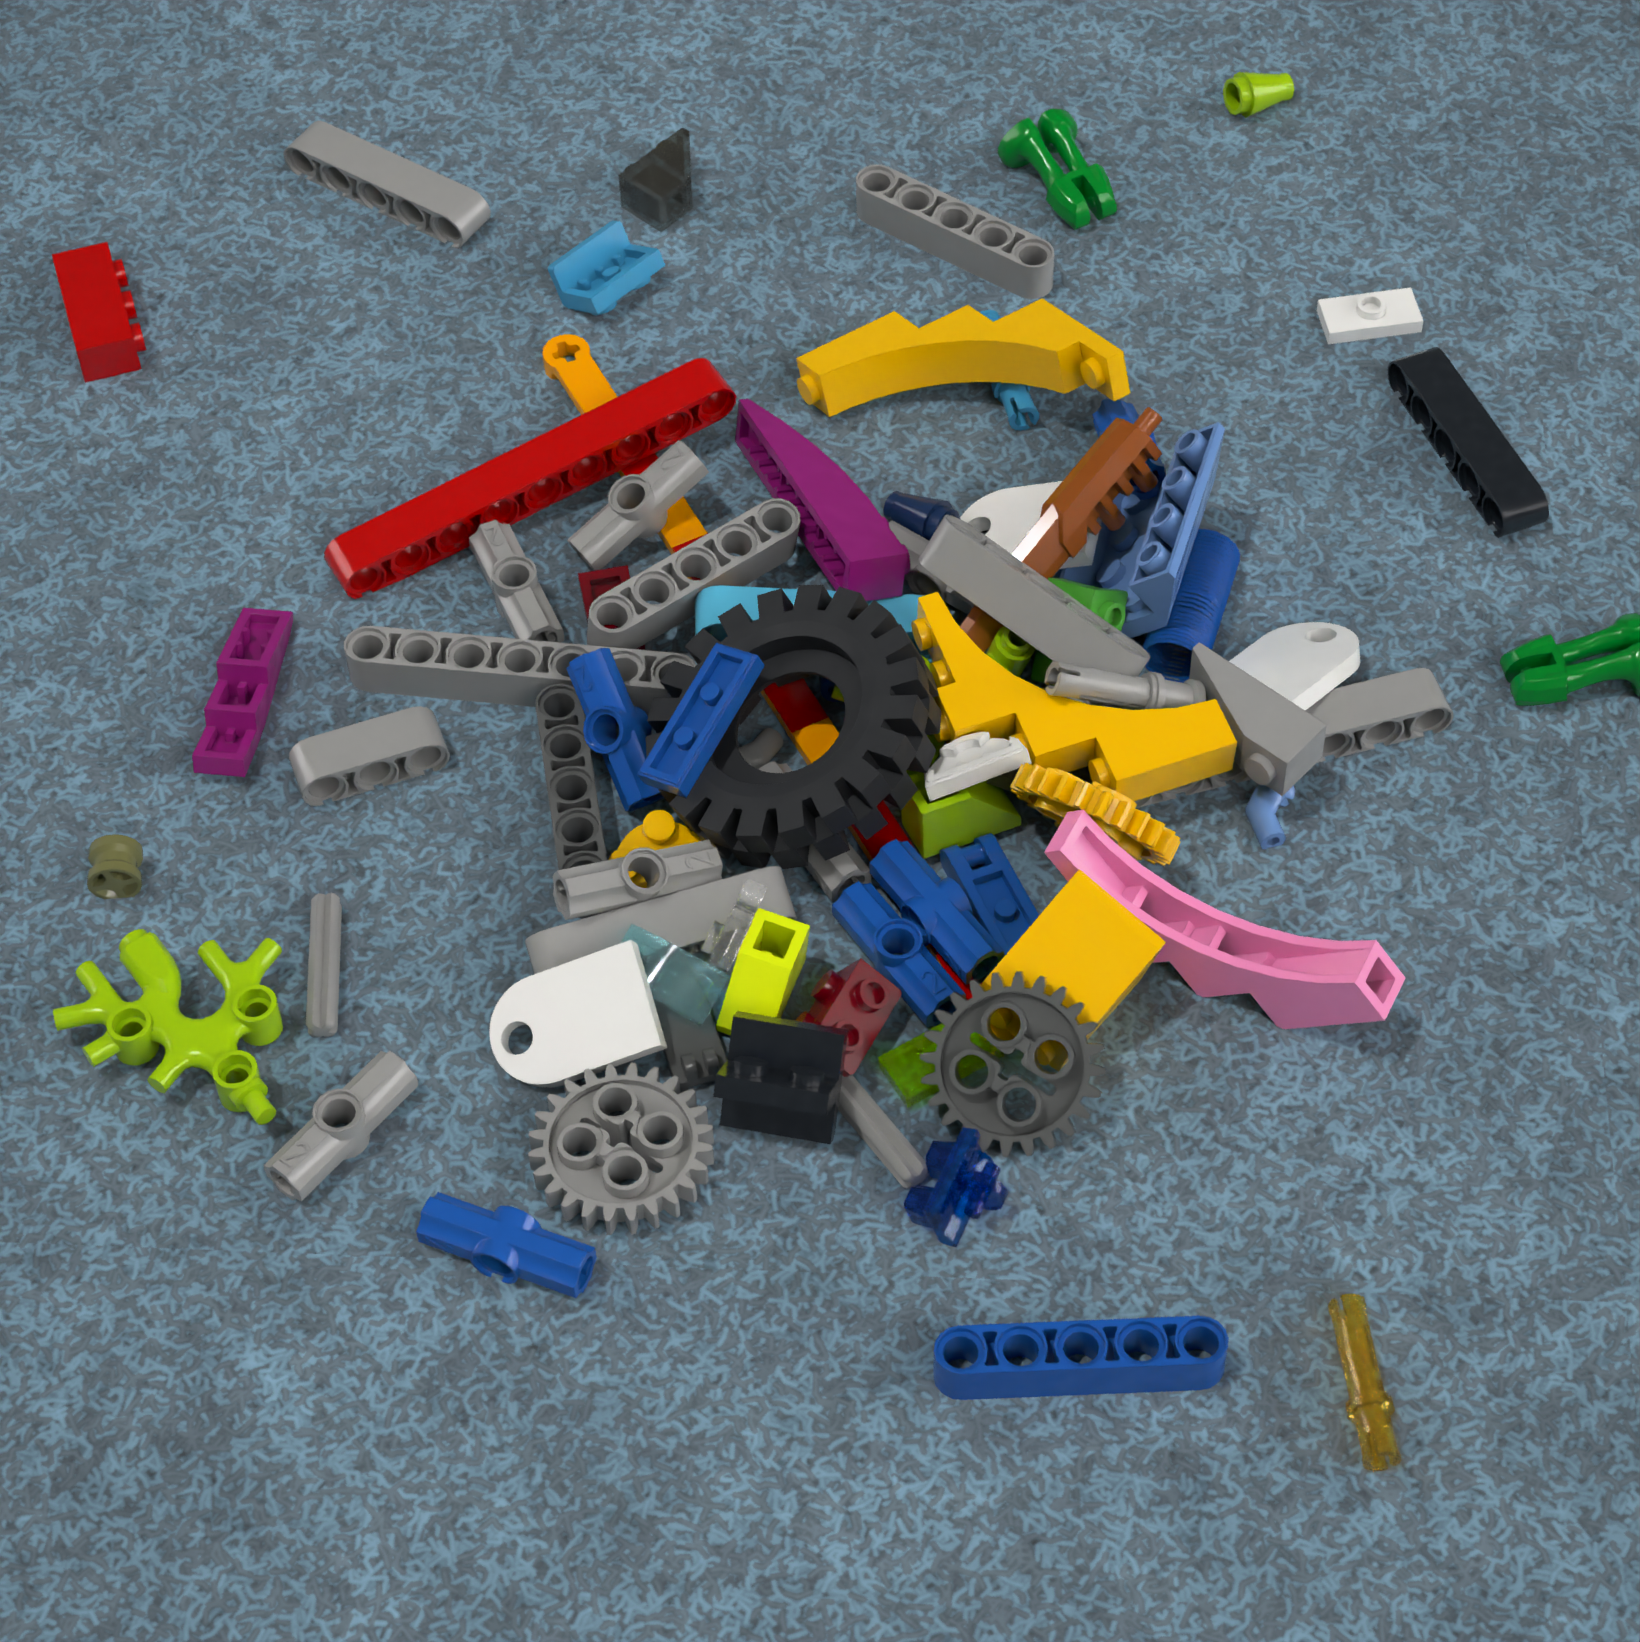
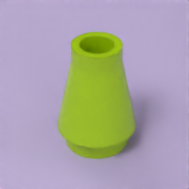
M1237 72L1233 78L1226 80L1223 88V98L1227 110L1233 115L1242 114L1244 118L1281 101L1290 100L1294 94V83L1288 73Z

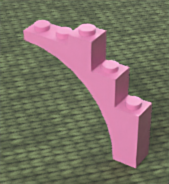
M1084 810L1066 813L1044 852L1067 881L1080 869L1166 942L1152 963L1169 961L1196 995L1204 998L1250 993L1279 1028L1295 1029L1385 1021L1406 979L1377 940L1336 941L1298 936L1248 922L1217 910L1182 892L1145 868L1110 839Z

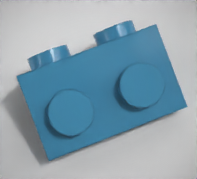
M612 220L550 264L548 272L565 307L593 315H601L614 309L617 305V300L631 290L647 285L651 280L650 276L663 268L665 263L659 249L630 244L622 223Z

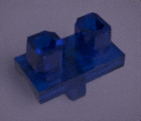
M962 1127L956 1142L933 1140L926 1155V1167L931 1178L938 1179L935 1187L911 1186L904 1201V1208L912 1223L933 1228L938 1240L952 1247H957L970 1218L979 1219L983 1209H1001L1008 1196L1005 1186L997 1180L1001 1172L1000 1167L994 1164L992 1158L985 1152L983 1153L979 1146L980 1134L977 1129Z

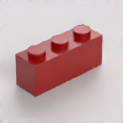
M108 242L52 254L85 383L141 370L137 352L146 351L140 323H129V320L138 317L131 291L121 292L120 288L129 286L122 258L112 260Z

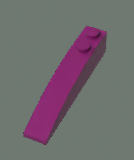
M739 399L735 442L771 496L790 501L797 507L801 520L798 536L835 591L839 587L861 593L866 601L902 596L904 577L910 571V555L907 547L901 544L891 531L887 519L879 514L869 498L854 481L816 445L750 399Z

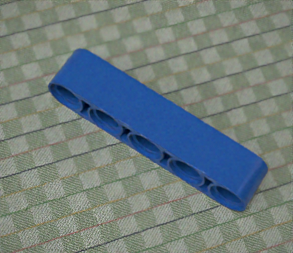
M1205 1316L959 1325L946 1329L936 1339L934 1345L933 1377L936 1387L942 1394L951 1399L958 1400L1204 1390L1219 1383L1224 1375L1229 1338L1226 1329L1218 1321ZM1195 1349L1204 1350L1211 1357L1204 1359L1195 1358L1188 1352ZM1143 1352L1152 1358L1146 1361H1138L1130 1358L1128 1354ZM1081 1354L1091 1358L1092 1361L1081 1364L1069 1360L1068 1357ZM1014 1357H1025L1031 1360L1032 1363L1025 1366H1017L1008 1360ZM963 1359L971 1362L972 1365L961 1369L954 1368L948 1363L952 1360Z

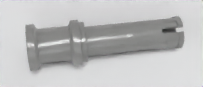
M1053 661L1045 675V684H1048L1045 690L1048 695L1072 697L1134 710L1177 708L1206 701L1205 687L1200 680L1188 679L1184 683L1165 680L1161 673L1150 671L1142 674L1140 677H1134Z

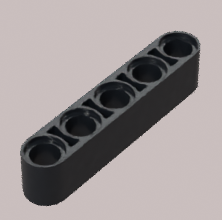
M1433 347L1391 361L1388 365V380L1391 389L1394 392H1400L1402 397L1398 399L1415 423L1424 426L1425 429L1421 430L1439 457H1445L1448 460V463H1445V465L1463 491L1469 490L1472 494V497H1469L1479 514L1488 526L1493 525L1497 531L1493 532L1494 535L1500 538L1546 522L1549 517V507L1543 489L1445 353L1440 348Z

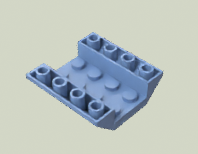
M1219 422L1199 430H1190L1179 437L1174 447V454L1167 475L1158 490L1157 496L1139 500L1132 493L1128 497L1119 493L1115 497L1113 502L1125 516V523L1119 529L1111 531L1101 522L1102 529L1099 531L1092 565L1059 569L1052 577L1064 578L1098 588L1127 591L1128 598L1122 633L1129 638L1167 626L1216 477L1225 428Z

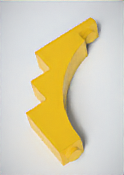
M1043 298L994 322L969 305L920 328L893 311L796 358L800 378L797 379V387L801 397L808 405L813 404L829 417L880 397L912 389L950 383L1003 382L1035 386L1063 394L1087 384L1091 389L1098 390L1112 401L1130 394L1124 352Z

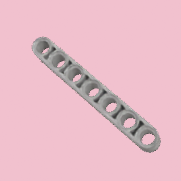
M362 626L354 629L347 635L344 641V652L350 680L359 690L535 707L536 697L547 686L553 684L573 686L566 669L570 665V661L599 648H610L633 705L645 711L647 716H649L653 698H672L660 683L671 663L676 661L688 666H696L693 659L687 655L673 652L380 626Z
M1426 668L1411 669L1334 688L1305 710L1327 724L1322 758L1317 763L1326 761L1325 756L1333 754L1335 758L1375 749L1373 744L1381 742L1387 746L1423 737V732L1432 730L1434 734L1445 730L1454 718L1453 711L1433 672ZM1234 759L1233 768L1230 771L1134 802L1137 804L1136 808L1175 799L1177 798L1175 795L1177 793L1185 792L1187 796L1227 786L1225 781L1235 779L1236 783L1251 780V778L1245 771L1239 768Z

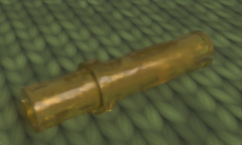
M1344 1294L1340 1296L1344 1310H1340L1339 1301L1336 1298L1328 1303L1327 1309L1331 1316L1349 1400L1345 1404V1410L1348 1420H1352L1356 1427L1363 1467L1370 1471H1384L1388 1469L1385 1455L1389 1457L1390 1465L1393 1467L1397 1466L1402 1459L1391 1416L1395 1411L1392 1396H1389L1384 1390L1366 1312V1301L1359 1294Z

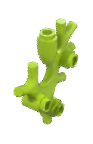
M137 929L128 933L119 944L120 961L143 991L142 996L138 1000L133 1002L122 1000L93 961H86L76 969L75 974L89 992L90 998L83 1003L53 1009V1016L57 1031L89 1024H103L106 1026L107 1031L103 1036L82 1048L87 1060L93 1067L115 1054L124 1064L132 1066L142 1065L150 1061L157 1054L160 1043L165 1048V1055L162 1062L147 1079L148 1083L155 1090L165 1093L185 1069L191 1067L201 1068L213 1076L219 1099L226 1109L233 1112L248 1111L259 1125L267 1124L275 1117L276 1109L266 1098L268 1087L261 1079L255 1058L246 1051L238 1050L237 1044L239 1039L242 1038L250 1045L264 1046L275 1041L282 1033L283 1021L276 995L269 987L260 985L265 972L282 953V948L277 942L270 938H265L250 957L243 962H233L215 940L206 941L199 947L198 955L215 975L225 991V1000L220 1009L203 1019H192L180 1012L178 1006L182 983L179 968L156 934L147 933L144 929Z

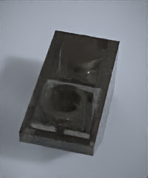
M683 127L666 140L661 141L653 150L634 164L629 165L618 175L621 207L659 232H663L693 209L689 131Z

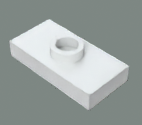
M1411 287L1318 299L1317 313L1328 344L1422 332L1423 318Z

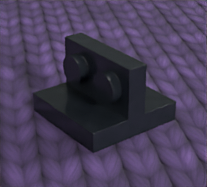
M737 1011L732 1020L728 1060L716 1074L713 1097L723 1098L719 1125L831 1144L835 1135L848 1030Z

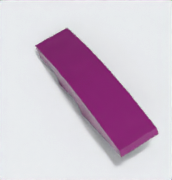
M243 607L216 662L218 681L204 708L206 727L192 754L194 773L237 777L246 776L265 727L293 624L292 611Z

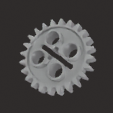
M634 1062L630 1063L625 1075H617L616 1069L611 1063L606 1066L605 1077L598 1079L589 1068L584 1070L585 1084L582 1086H578L573 1081L566 1079L564 1081L565 1098L549 1093L547 1101L550 1112L536 1111L537 1130L529 1131L531 1151L528 1152L530 1168L534 1171L536 1189L544 1190L548 1207L561 1204L563 1220L569 1221L578 1213H582L583 1229L589 1231L598 1219L603 1220L607 1235L613 1234L618 1222H626L628 1230L633 1235L637 1233L639 1219L646 1218L650 1225L656 1229L660 1227L659 1212L662 1210L676 1218L679 1217V1198L693 1203L696 1202L697 1192L695 1184L708 1183L707 1166L714 1164L712 1146L714 1144L713 1127L708 1125L706 1106H697L694 1089L680 1093L679 1077L675 1075L662 1084L660 1083L658 1067L654 1066L645 1077L638 1076L637 1066ZM615 1111L626 1112L625 1114L620 1116L608 1115L609 1113ZM659 1139L671 1140L663 1145L653 1144L654 1141ZM578 1151L591 1152L588 1155L582 1157L572 1155ZM624 1179L636 1180L635 1183L630 1185L616 1184Z

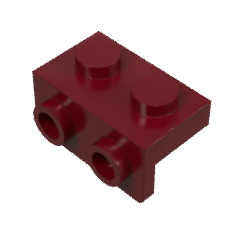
M860 958L837 973L833 970L825 973L811 993V996L816 1001L809 1012H803L795 1021L848 1030L843 1076L849 1077L857 1071L902 993L898 987Z

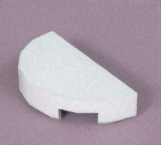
M977 732L953 740L939 750L941 757L931 766V769L929 768L927 773H924L925 788L929 800L933 801L1018 769L1021 764H1031L1028 749L1018 738L1011 736L1009 737L1010 740L990 738L989 732Z

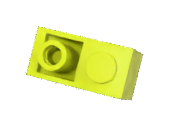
M761 908L757 909L736 958L717 1020V1031L731 1035L732 1020L737 1011L781 1018L806 960L810 925Z

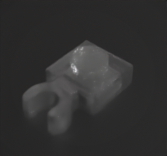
M747 878L724 924L714 920L700 949L709 954L703 968L722 977L729 972L768 887Z

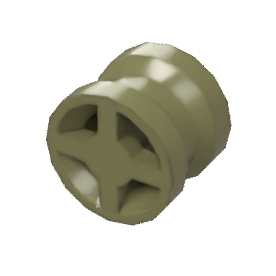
M118 834L105 835L95 839L90 844L88 853L89 862L93 866L89 869L87 875L89 891L102 899L134 897L140 892L142 887V874L138 869L143 861L142 845L131 837Z

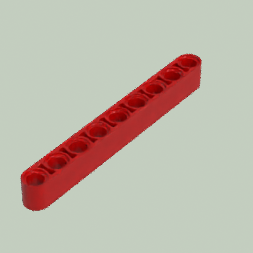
M706 358L691 360L339 535L326 547L324 560L347 595L353 599L362 598L361 593L368 590L372 592L378 591L469 547V537L475 534L481 524L497 520L499 523L511 526L676 443L678 440L680 441L720 421L732 411L736 403V395L711 361Z

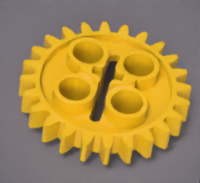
M1024 763V765H1020L1010 786L1011 792L1017 794L1018 799L1027 802L1029 807L1036 809L1045 817L1056 820L1054 823L1056 827L1060 826L1067 812L1084 810L1110 839L1137 861L1144 859L1154 865L1155 863L1162 866L1170 865L1180 844L1181 838L1175 835V831L1166 828V824L1151 818V814L1135 809L1137 804L1133 800L1117 791L1104 787L1096 781L1090 784L1060 769L1050 767L1045 769L1035 763L1034 765Z

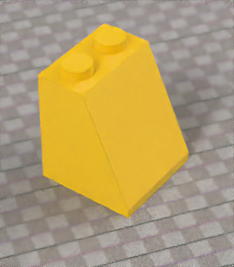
M1079 869L986 977L982 986L986 991L991 990L992 973L996 972L1000 973L1006 987L1011 986L1016 971H1023L1027 988H1032L1040 976H1045L1047 979L1045 993L1050 996L1057 989L1065 986L1068 989L1062 1004L1069 1008L1076 1003L1083 1002L1085 1006L1076 1019L1080 1024L1095 1021L1098 1024L1086 1036L1088 1040L1139 983L1166 942ZM1002 1007L992 1015V1025L1000 1029L1006 1028L1015 1037L1018 1035L1021 1021L1014 1010ZM1047 1040L1039 1047L1037 1059L1039 1064L1049 1065L1059 1072L1068 1062V1052L1062 1043L1056 1040Z

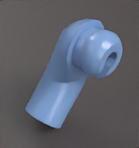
M1257 784L1245 812L1262 849L1282 845L1286 840V836L1276 817V812L1279 807H1285L1289 804L1287 799H1294V785L1281 796L1268 786Z

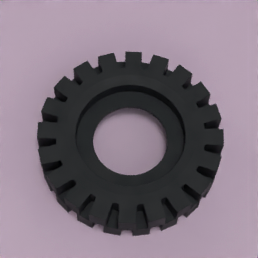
M799 585L794 606L782 588L757 595L759 619L754 621L741 603L718 616L728 637L720 642L704 628L695 635L684 647L696 661L697 665L692 667L673 661L660 682L672 698H653L647 721L656 731V734L645 737L647 756L715 643L758 655L765 664L687 798L658 789L690 831H694L702 841L709 839L711 844L718 848L721 857L728 859L733 853L741 865L764 868L767 866L771 855L782 869L808 866L809 845L811 844L815 846L825 861L850 850L844 829L853 824L864 838L868 840L888 824L876 806L884 800L902 810L918 790L906 771L927 773L936 752L927 735L940 734L941 710L933 699L939 696L932 673L902 625L897 623L891 612L875 600L868 605L861 593L842 587L837 589L832 598L824 585ZM810 675L826 678L840 689L845 702L844 723L834 744L819 759L801 769L786 773L764 772L754 768L744 760L738 746V727L761 701L762 698L759 696V693L774 682L780 687Z

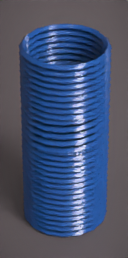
M1198 529L1167 626L1148 632L1143 648L1150 654L1151 658L1145 665V668L1150 672L1161 673L1165 680L1184 683V681L1189 679L1192 648L1199 642L1209 649H1213L1240 562V552L1237 545L1227 536L1209 529ZM1174 645L1183 646L1187 649L1175 647ZM1173 649H1177V650H1181V651H1186V652H1188V653H1183V652L1175 651V650H1173ZM1172 653L1185 655V656H1187V657L1174 655V654H1172ZM1171 657H1176V658L1184 659V660H1186V661H1182V660H1178V659H1173V658H1171ZM1170 661H1175V662L1184 663L1185 665L1173 663V662H1170ZM1169 665H1175L1183 668L1172 667ZM1168 668L1174 669V670H1179V671H1182V672H1176V671L1168 670ZM1166 672L1178 674L1181 676L1167 674ZM1165 676H1169V677H1173V678H1178V679H1180V680H1175V679H1171V678H1166Z

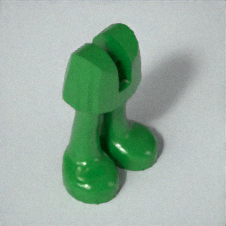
M1049 109L1041 114L1038 126L1030 118H1026L1018 122L1004 135L997 152L1002 163L1009 168H1020L1030 163L1036 169L1048 190L1046 201L1074 230L1089 225V209L1098 221L1114 215L1117 211V204L1104 168L1099 164L1089 166L1074 141L1078 134L1076 121L1066 110ZM1050 153H1058L1069 173L1065 174Z
M1638 613L1622 615L1616 619L1613 625L1603 630L1564 643L1556 644L1552 635L1546 634L1505 653L1500 659V665L1506 680L1510 683V691L1515 704L1518 706H1534L1567 701L1568 693L1599 682L1617 679L1628 680L1633 691L1640 698V615ZM1612 653L1597 659L1572 664L1599 654Z

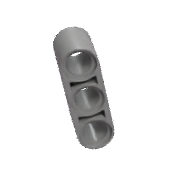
M421 706L410 707L308 737L299 741L289 752V761L305 803L316 807L324 805L323 800L329 798L334 802L374 790L373 785L382 783L384 787L425 775L424 770L433 768L434 772L441 770L446 766L450 757L435 714L431 709Z

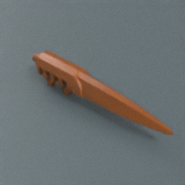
M1147 407L1133 424L1124 419L1115 418L1042 505L1039 520L1019 543L1012 555L1048 580V577L1052 578L1069 557L1074 558L1087 543V532L1096 536L1102 529L1096 521L1098 518L1111 531L1122 527L1125 523V516L1114 504L1113 500L1119 493L1128 497L1133 492L1134 488L1129 482L1131 479L1142 492H1149L1157 485V477L1145 462L1148 458L1157 461L1162 455V452L1152 441V438L1149 437L1163 421L1162 417L1155 410ZM974 605L960 625V628L981 651L985 652L991 645L998 630L1004 625Z

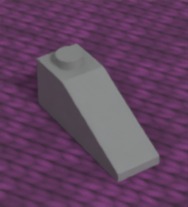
M1200 642L1192 648L1189 679L1200 680L1204 684L1206 701L1217 700L1237 741L1234 759L1239 768L1245 771L1254 782L1266 785L1283 796L1322 758L1327 724Z

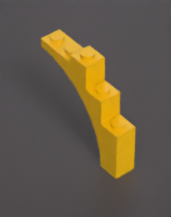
M938 592L918 597L917 619L911 622V627L919 650H928L933 661L930 663V670L939 696L935 697V702L941 710L940 734H934L938 742L946 741L948 744L961 736L977 732H989L990 738L1010 740V736L1015 737L1028 749L1031 765L1035 763L1045 769L1050 767L1065 772H1071L1088 766L1092 782L1096 781L1133 801L1232 770L1237 741L1216 699L1177 708L1130 710L1090 705L1062 696L1048 695L1046 690L1015 676L981 651L955 622Z

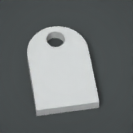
M1062 481L1006 488L992 492L973 503L960 519L980 532L989 530L985 536L1012 554L1039 520L1042 505ZM1098 518L1096 521L1101 526L1102 521ZM1087 532V543L1074 558L1069 557L1060 569L1092 565L1099 532L1096 536Z
M1323 622L1291 624L1265 634L1229 662L1303 710H1307L1358 669L1360 665L1359 639L1351 630L1336 624Z
M632 940L521 979L512 985L499 999L490 1021L489 1035L491 1048L500 1066L512 1077L537 1087L551 1088L562 1086L566 1079L574 1082L585 1078L584 1070L588 1068L596 1074L605 1071L608 1064L612 1063L616 1067L667 1048L637 943ZM521 1025H528L533 1034L532 1044L524 1053L514 1055L509 1049V1036L515 1028Z

